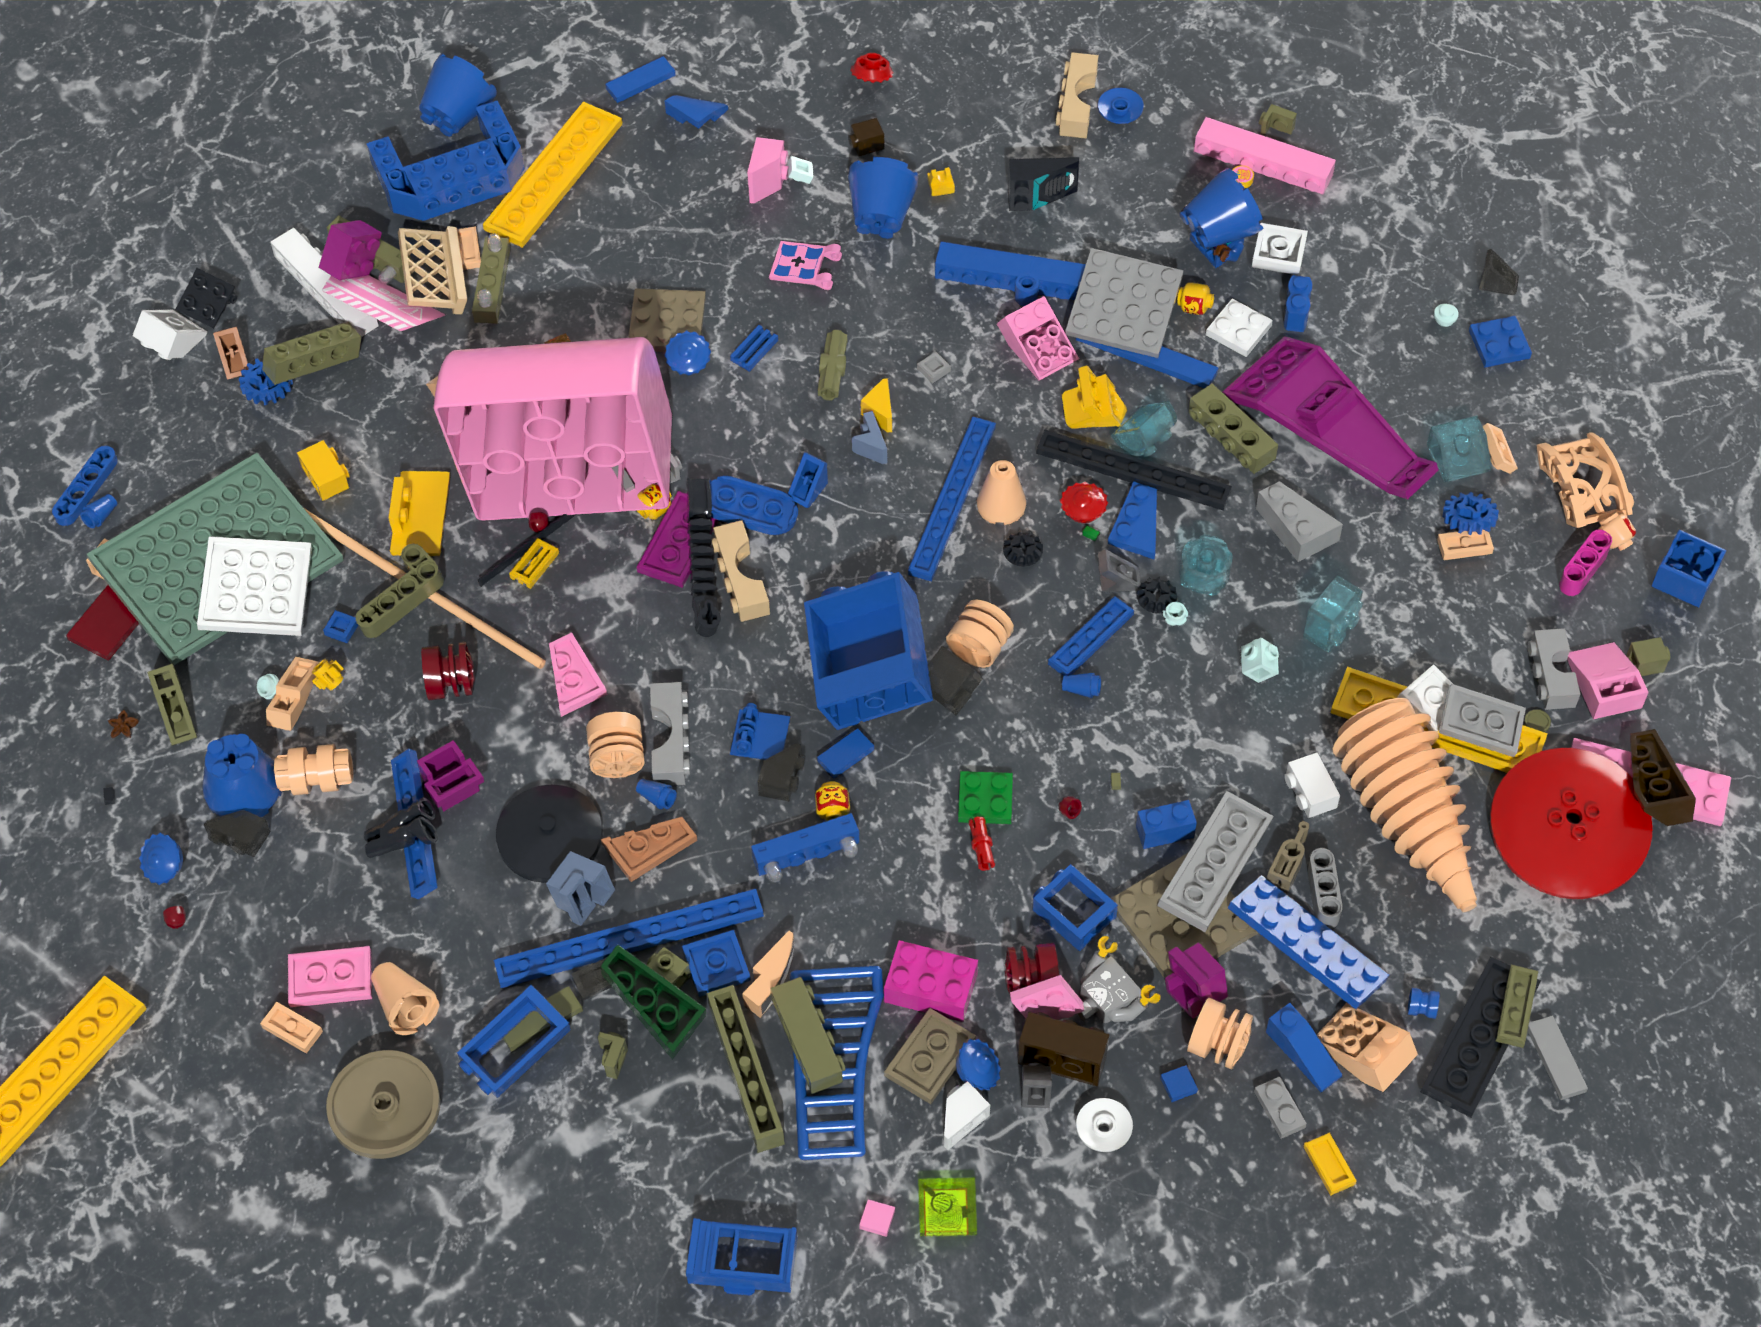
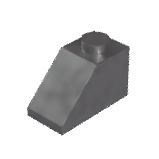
M1042 1063L1023 1065L1022 1107L1050 1108L1051 1066H1045Z

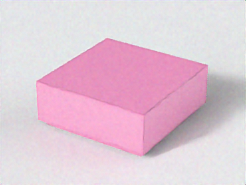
M868 1200L859 1229L887 1237L895 1213V1207Z

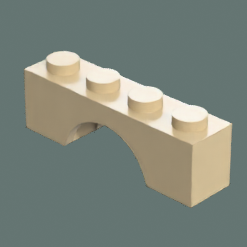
M1071 53L1070 62L1066 61L1064 75H1068V77L1063 78L1062 92H1065V95H1060L1059 109H1062V112H1057L1056 126H1060V136L1087 138L1090 105L1083 103L1077 96L1084 90L1095 88L1099 55Z
M743 521L714 527V538L711 545L713 552H718L720 558H717L720 573L725 572L726 578L723 579L726 592H731L733 596L730 599L733 613H738L741 622L770 615L769 600L763 581L747 578L738 570L740 562L750 555L749 539Z

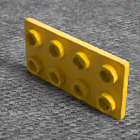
M402 471L400 477H394L389 510V522L392 529L390 553L392 556H401L403 548L409 544H418L429 556H440L450 483L449 472Z

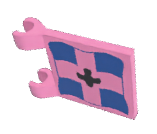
M781 241L769 279L816 285L822 289L830 290L833 286V281H831L832 275L830 273L819 274L824 257L833 261L841 259V246L838 244L820 246Z

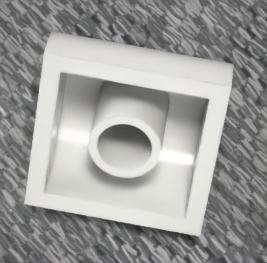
M1261 223L1260 225L1264 229L1258 234L1252 267L1299 275L1308 231Z

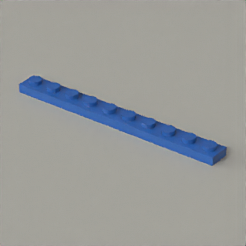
M753 889L495 959L494 963L500 987L504 988L606 960L617 945L632 953L764 917L757 890Z

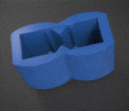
M1293 275L1289 280L1283 321L1284 328L1287 331L1303 332L1306 329L1312 291L1310 277Z

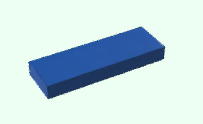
M663 56L606 83V90L619 103L676 76L675 69Z

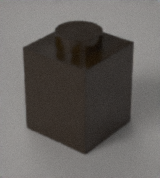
M877 118L851 125V135H848V140L851 148H855L858 156L885 149L884 132Z

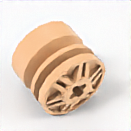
M971 600L960 614L959 620L953 625L946 636V643L949 649L964 662L980 668L990 667L1001 652V647L1006 644L1007 638L1011 636L1014 625L1006 613L997 606L982 600Z
M609 712L598 715L588 722L586 730L588 746L590 747L588 750L589 763L593 773L605 778H620L635 774L642 769L645 762L643 745L641 743V724L635 715L626 712Z
M1208 998L1195 1024L1187 1051L1206 1058L1213 1048L1216 1050L1214 1062L1220 1064L1224 1055L1228 1054L1225 1067L1232 1070L1239 1058L1242 1057L1250 1039L1253 1015L1246 1013L1239 1024L1237 1022L1240 1010L1235 1009L1230 1018L1227 1019L1224 1017L1226 1005Z

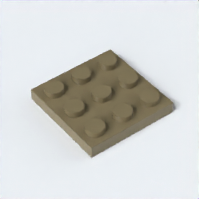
M635 289L629 338L644 337L649 340L655 352H666L665 346L669 344L670 338L675 337L677 333H684L687 330L689 332L696 331L698 335H702L706 292Z

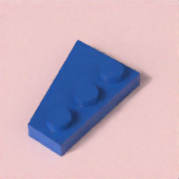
M1133 482L1109 535V545L1155 560L1157 489Z

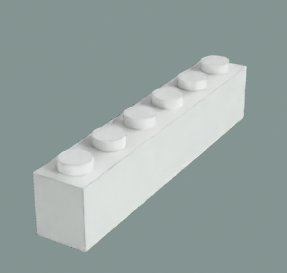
M292 228L271 241L275 258L339 324L349 321L361 337L378 327L376 318L322 291L331 275L318 268L322 253L317 247L313 248L310 245L308 238L304 234L300 235L295 228Z

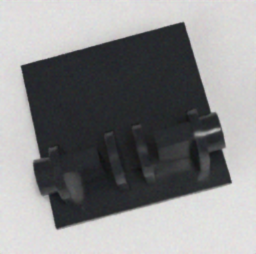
M196 268L175 310L214 329L226 304H234L237 301V296L234 292L235 286Z

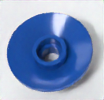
M1127 88L1110 89L1104 92L1098 101V110L1101 116L1117 124L1133 122L1143 112L1144 104L1142 98L1135 91Z

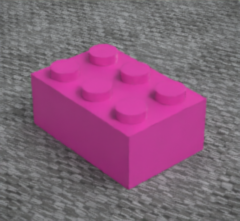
M899 940L884 986V1002L924 1013L931 1008L948 1019L964 1022L978 975V960Z

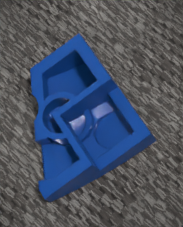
M678 95L671 96L665 100L666 114L682 124L688 121L698 129L710 119L715 122L728 110V105Z

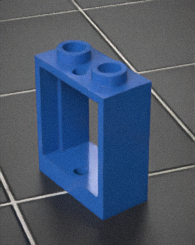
M1070 864L1065 870L1060 869L1051 880L1052 882L1046 887L1041 886L1034 893L1033 911L1078 951H1081L1117 917L1118 904ZM1069 882L1100 907L1078 928L1048 903Z

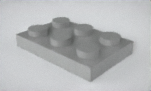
M1451 684L1447 690L1439 733L1514 757L1518 751L1526 708Z

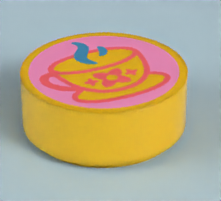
M1247 166L1233 168V171L1238 175L1236 181L1240 182L1244 188L1250 187L1254 179L1253 170Z

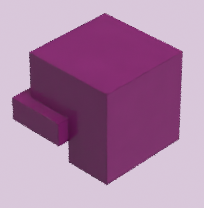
M454 740L417 760L425 789L437 807H441L443 812L479 792L478 785L484 782V778L470 758L465 760L463 753Z
M1199 942L1183 952L1178 947L1168 951L1170 969L1174 973L1165 977L1167 992L1192 1019L1200 1014L1208 998L1221 1002L1228 997L1225 969Z

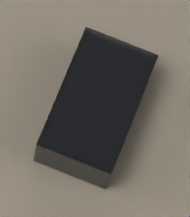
M113 787L103 788L105 805L115 804Z

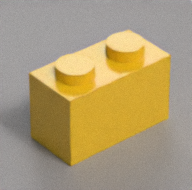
M324 440L297 452L303 471L322 501L349 489L347 478L350 476L345 465L338 464L339 458L333 447L328 448Z

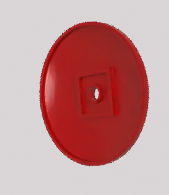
M1555 748L1540 751L1523 759L1508 771L1500 782L1490 811L1492 838L1505 864L1529 886L1548 895L1560 898L1588 899L1602 896L1618 889L1628 882L1639 870L1648 854L1652 840V816L1643 811L1634 795L1633 778L1612 760L1583 749ZM1568 813H1576L1580 817V822L1577 824L1570 823L1566 815Z

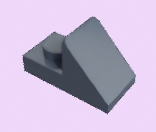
M873 411L863 413V424H860L862 435L852 437V451L878 463L886 464L887 447Z

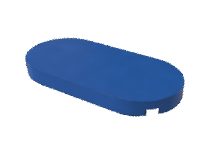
M720 476L713 481H709L712 500L711 517L727 523L743 521L745 528L769 535L786 533L796 524L798 507L793 502L792 497L783 491L731 476Z

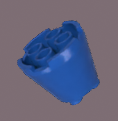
M440 54L433 64L419 106L422 113L420 118L429 125L434 124L440 128L444 135L451 137L453 133H458L477 116L476 107L491 103L494 100L497 90L494 85L490 84L489 86L483 78L484 73L471 63L457 56L450 59L446 58L444 54Z
M873 157L871 162L862 163L858 160L850 166L848 182L857 232L861 234H879L880 237L888 239L892 238L893 234L901 229L918 187L919 178L917 172H912L907 168V163L892 158Z
M1226 168L1218 173L1180 212L1182 221L1189 225L1192 230L1190 233L1191 239L1196 245L1200 244L1204 249H1210L1218 245L1253 236L1264 229L1259 224V221L1263 218L1248 188L1245 189L1240 182L1236 181L1238 175L1230 168Z
M246 734L227 735L208 744L205 755L202 789L209 809L233 823L251 822L268 814L269 809L283 792L276 785L274 760L249 739Z

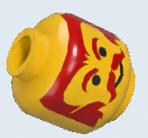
M1189 282L1180 288L1177 304L1181 306L1184 313L1204 315L1208 308L1213 307L1214 294L1210 293L1208 285Z
M655 483L637 494V497L650 507L654 506L663 497L660 486ZM670 491L669 506L667 508L637 510V512L644 519L650 518L655 520L667 512L671 505L670 498L672 495Z
M835 781L822 784L815 793V805L818 816L829 821L849 814L850 800L847 788Z

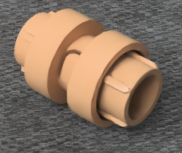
M335 744L318 745L316 754H308L306 747L289 748L287 755H278L274 760L277 788L281 791L291 790L293 795L310 794L311 786L320 785L322 792L339 791L340 785L350 784L353 781V762L350 750L336 749Z

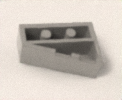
M1280 481L1259 491L1256 510L1297 562L1340 540L1342 523Z

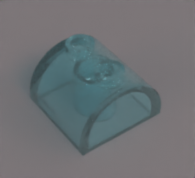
M1170 401L1144 405L1114 431L1111 436L1127 453L1134 456L1143 455L1147 457L1156 451L1157 448L1154 444L1158 440L1164 442L1172 436L1170 429L1177 422L1176 412Z

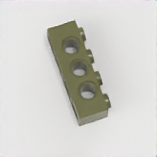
M348 321L264 348L262 370L273 384L276 385L358 358L361 335Z
M1213 383L1190 398L1188 413L1191 418L1199 422L1210 436L1215 437L1227 452H1231L1239 459L1243 467L1248 468L1255 474L1276 459L1278 444Z

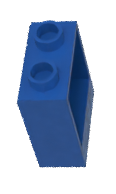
M878 572L871 575L866 583L850 588L831 587L821 593V597L804 602L817 708L836 730L933 701L917 595L899 572Z

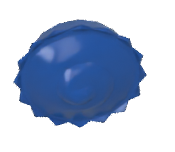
M686 330L684 333H677L675 337L670 338L669 344L665 346L666 352L664 356L667 359L666 363L673 371H677L680 375L699 373L710 361L709 355L711 350L709 342L705 341L704 336L698 335L696 331L689 332Z
M162 833L158 835L152 834L150 839L145 840V845L141 848V855L139 857L141 862L140 869L144 871V877L149 878L151 883H157L158 885L168 883L170 879H173L179 873L182 867L183 853L179 844L171 839L169 835Z
M969 1039L968 1042H963V1046L956 1057L957 1073L964 1083L968 1081L974 1088H978L981 1091L984 1089L990 1090L991 1087L996 1086V1082L1000 1079L999 1072L1001 1068L998 1065L999 1058L995 1056L994 1049L989 1048L987 1042H981L979 1039Z

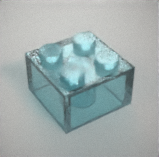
M1337 575L1309 609L1303 637L1328 653L1335 645L1340 646L1345 639V632L1349 628L1353 629L1360 619L1358 613L1363 606V602H1361L1363 590Z

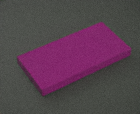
M677 492L636 567L638 573L681 588L684 587L691 573L689 570L690 547L688 546L689 534H687L686 493ZM711 517L710 520L713 522L710 534H712L713 528L719 521Z

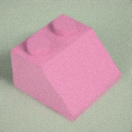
M756 137L747 172L750 203H756L782 188L783 180L788 179L789 166H785L787 164L788 151L784 150L783 140Z

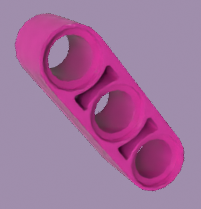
M1595 530L1589 535L1563 571L1559 583L1561 592L1568 596H1575L1582 591L1608 555L1612 544L1610 534L1604 530Z

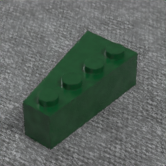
M619 945L614 948L601 965L602 976L673 1060L706 1017V1008Z

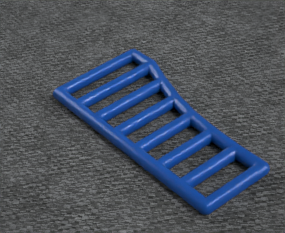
M880 966L792 971L790 973V981L799 977L803 981L872 977V991L814 994L815 1000L812 1001L813 1005L871 1002L867 1016L824 1019L825 1023L822 1024L824 1030L863 1027L860 1042L835 1043V1047L832 1048L835 1054L857 1053L855 1068H845L846 1070L842 1072L843 1080L854 1079L853 1094L806 1096V1080L793 1052L798 1157L801 1160L862 1157L866 1153L864 1132L865 1070L875 1022L884 997L882 969ZM853 1105V1120L808 1122L807 1108ZM853 1131L854 1146L809 1149L808 1134Z

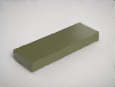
M1511 964L1496 1042L1524 1048L1539 971Z
M569 986L546 999L566 1020L583 1011L581 1004ZM533 1011L503 1037V1040L510 1051L513 1052L549 1031L551 1026L538 1012Z

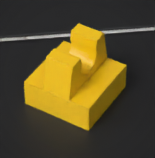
M949 167L943 171L936 172L935 169L927 173L932 196L955 193V186Z

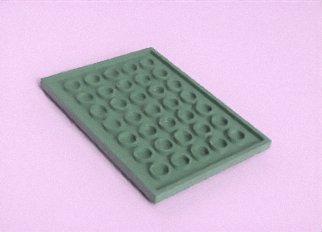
M258 453L243 460L87 553L88 560L173 665H176L227 633L225 631L198 630L197 627L209 537L311 543L312 550L308 582L344 561L341 552Z

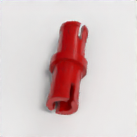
M974 817L975 824L972 819L969 821L973 838L971 846L976 852L978 868L982 871L990 870L989 863L991 868L995 867L991 850L993 846L992 838L988 836L985 818Z

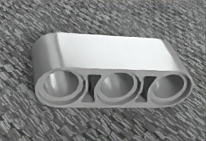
M1317 848L1310 855L1307 869L1314 916L1327 927L1333 929L1338 925L1342 912V900L1335 858L1330 850ZM1316 863H1323L1326 866L1321 867L1318 866ZM1321 886H1325V887L1329 888L1330 890L1325 891V890H1322L1320 887H1321ZM1329 910V911L1333 912L1334 914H1333V915H1328V914L1324 913L1323 911Z

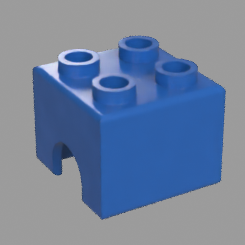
M1678 530L1667 555L1664 556L1651 587L1699 608L1720 568L1726 550Z

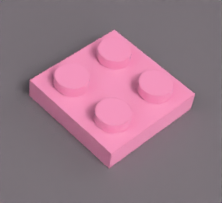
M1061 975L1010 992L1011 1002L1025 1018H1027L1028 1012H1041L1053 1019L1060 1020L1084 1011L1083 1001Z

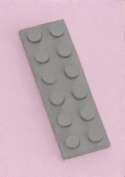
M1226 791L1157 906L1206 932L1274 816Z

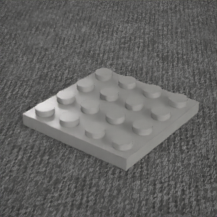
M1091 248L1065 334L1159 358L1184 271Z

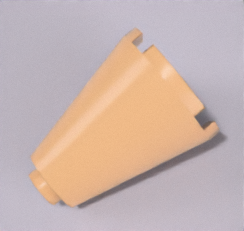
M1000 460L992 464L977 497V508L982 518L992 524H996V522H1004V525L1018 521L1024 514L1026 497L1014 465L1009 461Z
M391 962L382 963L374 969L371 980L388 1024L396 1034H414L418 1032L416 1028L423 1023L425 1026L431 1023L440 1006L436 994L431 989Z

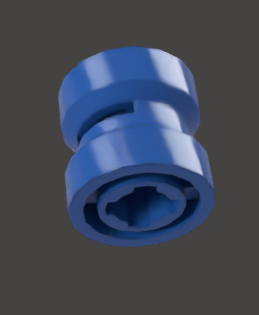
M1411 988L1407 1015L1416 1016L1424 1014L1427 1018L1436 1019L1440 993L1436 991L1426 993L1422 992L1421 989Z

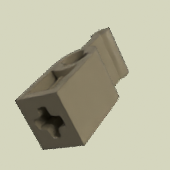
M1305 821L1299 823L1295 839H1288L1283 842L1267 875V880L1285 894L1289 893L1302 865L1305 852L1302 843L1306 841L1309 830V823Z

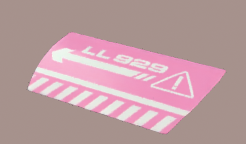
M369 275L345 280H338L331 276L322 289L323 292L399 331H404L445 316V314L432 307L409 306L406 294Z

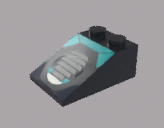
M1079 157L1009 159V211L1035 210L1077 192Z

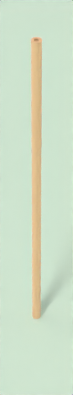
M305 509L321 530L398 580L406 574L397 566ZM438 592L428 597L431 601L537 668L542 669L546 661Z

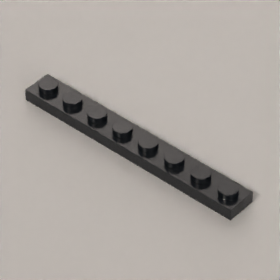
M1044 430L1036 449V454L1130 483L1137 482L1155 488L1157 491L1223 511L1232 490V486L1048 430Z

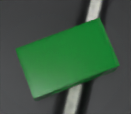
M1086 526L1082 535L1096 541L1100 536V532Z

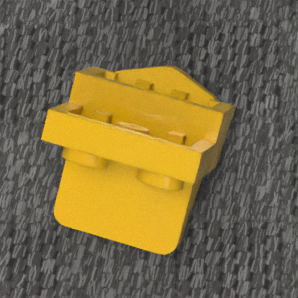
M1087 365L1078 368L1080 377L1077 379L1078 387L1067 390L1062 394L1067 426L1073 429L1121 426L1127 412V407L1116 393L1114 384L1106 374L1096 377Z

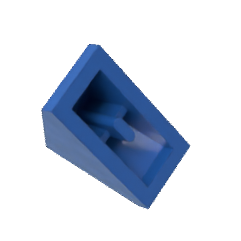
M808 453L803 454L788 495L792 497L794 502L806 508L811 506L828 484L827 463Z

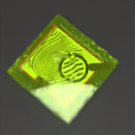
M975 1177L918 1179L920 1236L977 1235Z

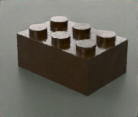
M1028 1012L1019 1040L1018 1064L1023 1066L1031 1063H1042L1045 1066H1051V1074L1098 1087L1107 1058L1110 1034H1106L1099 1028L1078 1026L1070 1020H1056L1045 1013Z

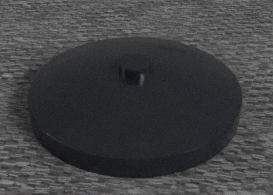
M553 784L530 788L513 798L502 811L496 827V842L504 863L520 877L541 883L548 882L570 851L593 861L598 854L603 837L601 818L593 802L576 789Z

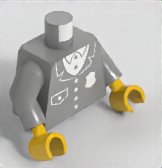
M1104 936L1098 941L1100 951L1094 953L1086 965L1081 978L1080 996L1084 1000V1011L1077 1013V1015L1084 1021L1094 1013L1103 1023L1110 1021H1133L1148 1007L1149 1002H1159L1160 995L1156 993L1149 998L1150 992L1155 989L1154 986L1146 985L1141 990L1112 956L1107 958L1106 955L1108 953H1113L1117 950V943L1113 942L1111 947L1106 949L1105 943L1109 937Z

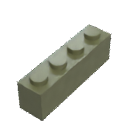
M799 977L770 988L772 1003L811 1094L842 1083V1072L846 1070L840 1055L835 1056L832 1049L835 1047L833 1037L830 1031L825 1032L822 1026L825 1020L820 1008L815 1009L812 1003L815 998L810 985L805 986L802 978Z

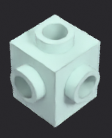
M1263 638L1255 639L1242 646V673L1258 683L1279 674L1278 648Z

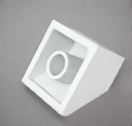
M142 310L133 336L140 340L141 345L157 351L158 356L171 360L172 358H183L206 336L207 331L174 310Z

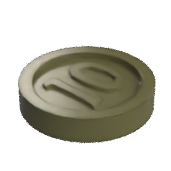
M1532 710L1526 714L1524 725L1546 733L1550 728L1551 719L1542 710Z

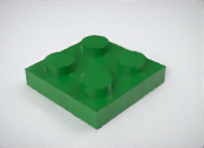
M960 771L958 822L969 823L972 819L975 823L974 817H983L986 823L1011 824L1013 773Z

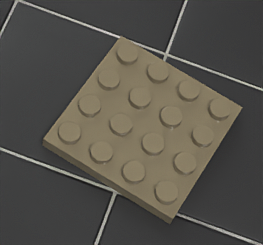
M1188 853L1111 898L1118 904L1117 917L1164 978L1174 973L1170 969L1168 951L1175 947H1178L1183 952L1199 942L1214 959H1217L1258 934L1255 929L1228 909L1230 902L1235 898L1231 891L1228 893L1206 932L1157 906Z

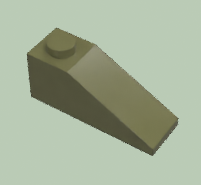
M170 664L148 671L147 673L171 745L197 738L175 666Z

